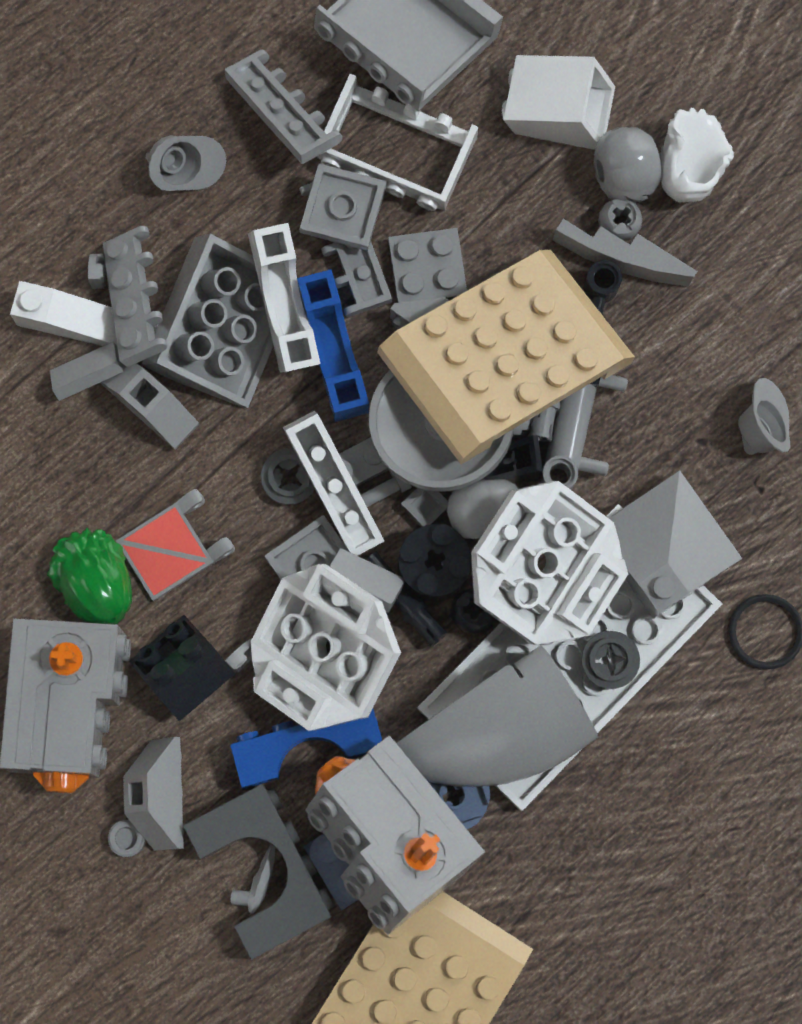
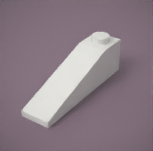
M19 281L10 313L17 326L101 346L114 341L117 346L112 307L53 288Z
M313 411L284 426L283 429L348 551L358 556L384 542L318 413Z

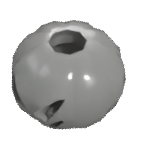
M617 127L605 132L597 142L593 161L597 182L609 199H620L628 202L631 200L637 203L648 199L647 195L655 192L661 181V163L657 146L649 133L637 127Z
M505 479L480 480L465 488L453 490L449 497L447 508L452 529L457 531L464 539L481 538L510 491L518 489L516 484Z

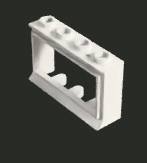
M349 74L324 130L326 134L334 130L340 131L350 106L354 102L462 148L441 194L332 148L318 155L321 164L387 181L385 190L388 193L400 198L407 195L416 199L419 206L430 211H436L437 208L445 211L471 149L477 140L478 126L472 124L469 132L452 125V118L446 114L440 113L437 119L420 112V110L417 111L409 104L403 105L389 99L388 91L381 87H376L374 92L357 86L356 76Z

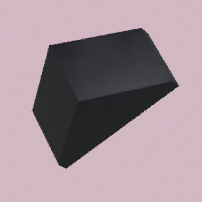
M532 435L512 441L502 461L483 480L505 479L512 483L538 481L542 473L538 436Z

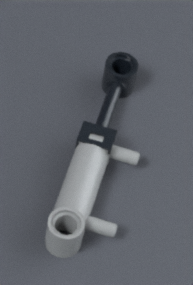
M601 260L595 262L587 273L584 282L585 294L602 315L605 303L615 298L621 285L622 273L620 268L611 261ZM598 276H604L610 280L612 286L601 288L595 283L594 279ZM611 375L604 380L600 377L560 401V409L555 413L552 440L548 442L540 484L553 481L550 477V472L554 469L565 471L568 481L563 484L570 490L573 489L579 470L601 476L607 475L609 464L582 457L598 386L624 392L628 384L627 378Z

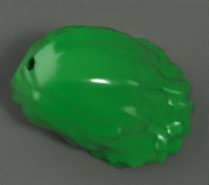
M86 528L81 533L75 531L71 532L69 537L60 538L57 545L53 548L55 554L50 560V569L47 572V576L51 579L52 585L56 590L62 592L65 597L64 604L68 605L73 613L86 623L118 625L124 619L132 604L131 580L125 565L126 557L123 553V547L113 540L111 534H106L102 529L91 532Z

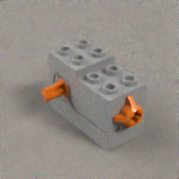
M13 618L0 758L1 769L12 773L33 774L47 792L73 793L89 777L99 778L100 769L105 770L107 764V748L102 745L103 733H108L110 728V711H106L105 705L120 706V697H126L128 689V676L124 675L123 661H129L131 640L127 639V635L118 625Z
M390 735L370 749L360 760L335 756L317 771L316 795L305 809L308 813V819L317 831L323 832L328 838L335 855L340 860L346 861L349 864L348 868L340 876L344 880L347 892L353 898L360 900L368 910L371 922L377 928L383 929L387 935L462 877L485 853L483 848Z

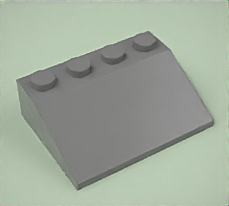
M210 233L194 238L162 314L163 321L156 328L155 339H165L167 349L143 360L141 365L175 382L240 407L248 408L274 345L253 256Z

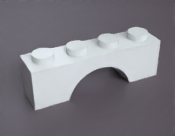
M285 223L249 232L248 237L279 371L288 372L320 364L313 329L308 322L300 297L296 275V255L289 224Z

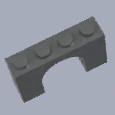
M263 784L183 825L199 858L202 860L237 841L248 838L268 841L283 855L287 865L288 878L281 897L269 908L234 926L251 960L332 917L329 909L335 907L325 887L317 889L312 879V876L316 875L317 871L308 854L300 856L295 846V843L300 841V838L291 821L283 823L278 813V810L282 809L283 805L274 788L267 791Z

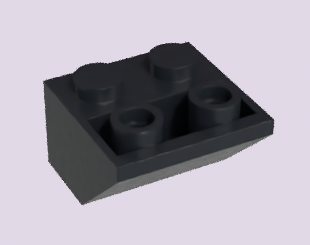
M185 615L176 622L171 623L162 634L150 644L141 648L137 655L129 661L179 722L235 675L221 655Z

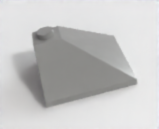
M678 471L609 518L615 524L622 559L625 560L628 576L625 580L653 619L742 559L681 471Z

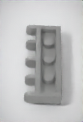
M259 50L224 69L227 81L301 164L317 157L342 141L343 136L337 130L326 134L319 127L325 120V116L320 111H315L308 115L299 105L305 100V94L300 89L289 93L280 84L286 78V73L281 68L270 72L263 65L269 60V55L265 50Z
M313 182L299 188L301 196H308L310 194ZM337 242L321 248L325 257L337 253L345 275L334 279L336 287L341 288L349 285L355 304L344 309L346 317L392 303L390 291L371 242L368 251Z
M138 226L103 243L119 362L126 367L167 349L165 339H155L154 326L162 323L163 318L160 311L151 312L149 297L158 292V286L154 281H146L145 267L154 262L153 254L150 252L142 253L141 241L149 237V229L146 226Z

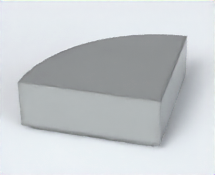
M90 254L88 280L92 289H105L104 254Z
M252 638L243 643L225 660L235 673H239L252 660Z

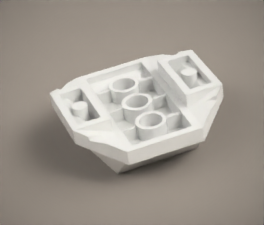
M550 481L511 490L471 552L474 603L534 645L590 636L628 576L625 560L622 559L620 542L614 522L560 481ZM543 553L546 557V565L540 571L537 562L539 556Z
M317 564L306 570L283 577L251 640L252 663L255 677H253L254 692L308 731L367 718L401 654L382 601L326 564ZM328 640L331 645L329 654L326 649V644Z

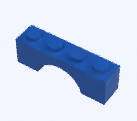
M332 269L297 278L303 308L308 322L313 329L320 359L319 367L334 421L338 422L368 414L369 401L361 372L350 344Z
M372 708L367 718L313 731H308L301 725L294 726L293 721L283 722L272 726L273 733L262 736L258 735V731L241 734L236 737L238 742L230 744L241 787L247 789L279 780L280 768L284 758L295 746L310 740L329 742L342 750L348 759L365 755L382 741L374 709Z

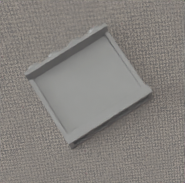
M338 0L327 10L321 5L316 8L314 29L322 39L330 41L343 51L350 61L357 62L367 70L376 82L383 83L392 90L401 102L409 104L419 111L498 38L503 16L482 0Z

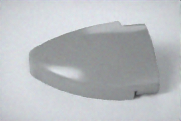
M540 645L512 666L507 665L396 744L427 782L454 787H483L504 785L545 772L598 738V734L568 681L549 653Z

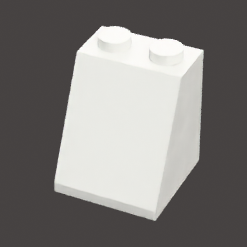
M516 55L514 68H511L508 77L510 86L508 98L502 105L504 122L518 135L595 150L597 142L607 132L615 85L596 58L583 56Z

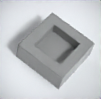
M417 488L401 503V507L422 527L434 524L447 511L448 501L439 491Z

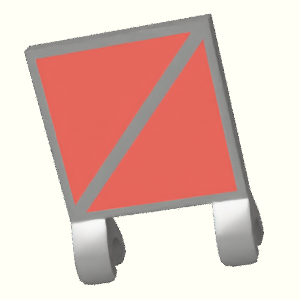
M197 489L188 492L176 503L116 540L123 547L125 557L153 601H156L235 551V546L227 537L220 539L206 550L185 515L205 504L203 495Z

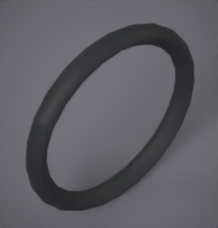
M770 594L752 596L740 603L731 616L728 631L733 650L745 663L755 668L768 670L785 666L796 657L802 647V619L800 614L792 604L781 597ZM767 601L781 605L791 614L796 624V642L788 655L774 662L755 660L743 651L737 640L736 626L740 615L747 607L757 602Z

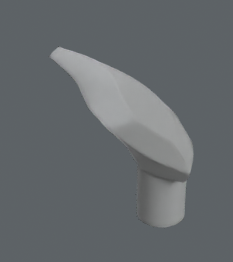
M270 845L265 853L260 868L253 877L251 890L232 891V905L248 906V911L253 914L262 904L272 877L275 859L274 845Z

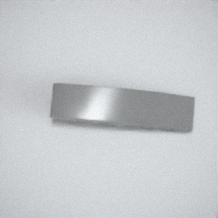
M563 219L553 237V241L585 259L593 262L601 260L611 261L620 268L621 273L649 281L689 287L697 273L695 269L639 234L636 235L631 244H628L600 226L594 237Z

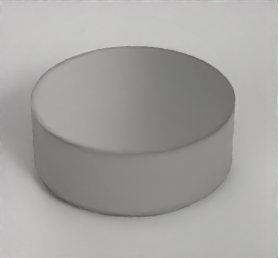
M121 820L115 823L108 834V844L111 850L122 857L137 855L146 843L144 837L130 820Z

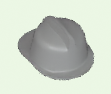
M169 135L159 139L153 145L150 152L146 153V160L149 162V176L153 184L161 190L167 191L208 188L219 180L226 166V154L221 144L213 138L205 136Z
M766 378L758 379L753 387L752 404L738 420L744 450L749 455L758 452L768 453L773 450L788 452L791 447L789 411L785 398L772 381Z

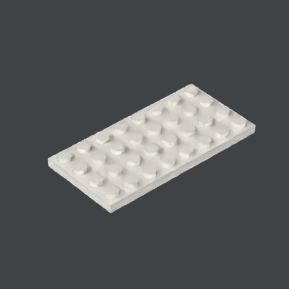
M618 504L606 517L610 518L623 508ZM624 580L590 636L534 645L503 623H500L417 709L429 720L507 665L512 666L541 645L549 653L568 681L598 733L715 613L722 603L703 585L653 619L630 585ZM604 631H617L627 635L637 646L640 655V666L634 679L627 685L614 690L598 687L590 679L586 678L581 664L583 648L594 635ZM607 645L606 656L595 662L606 664L611 672V676H613L614 665L626 659L613 656L612 651H610V645ZM579 752L545 772L523 780L494 786L520 811H523Z

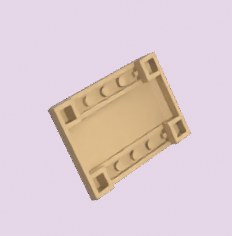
M551 249L539 250L396 330L379 346L377 352L461 465L490 448L492 442L600 377L605 380L630 365L635 358Z
M442 892L389 935L383 929L377 928L374 924L372 925L311 1024H489L525 966L533 949L445 892Z

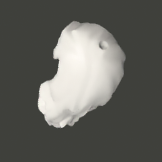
M690 108L689 111L679 109L677 113H674V118L670 119L668 124L667 136L660 152L662 188L667 195L679 203L701 201L710 195L714 186L724 174L725 168L730 165V161L734 158L732 146L728 143L725 133L721 130V124L714 115H707L704 109H700L698 112L694 108Z

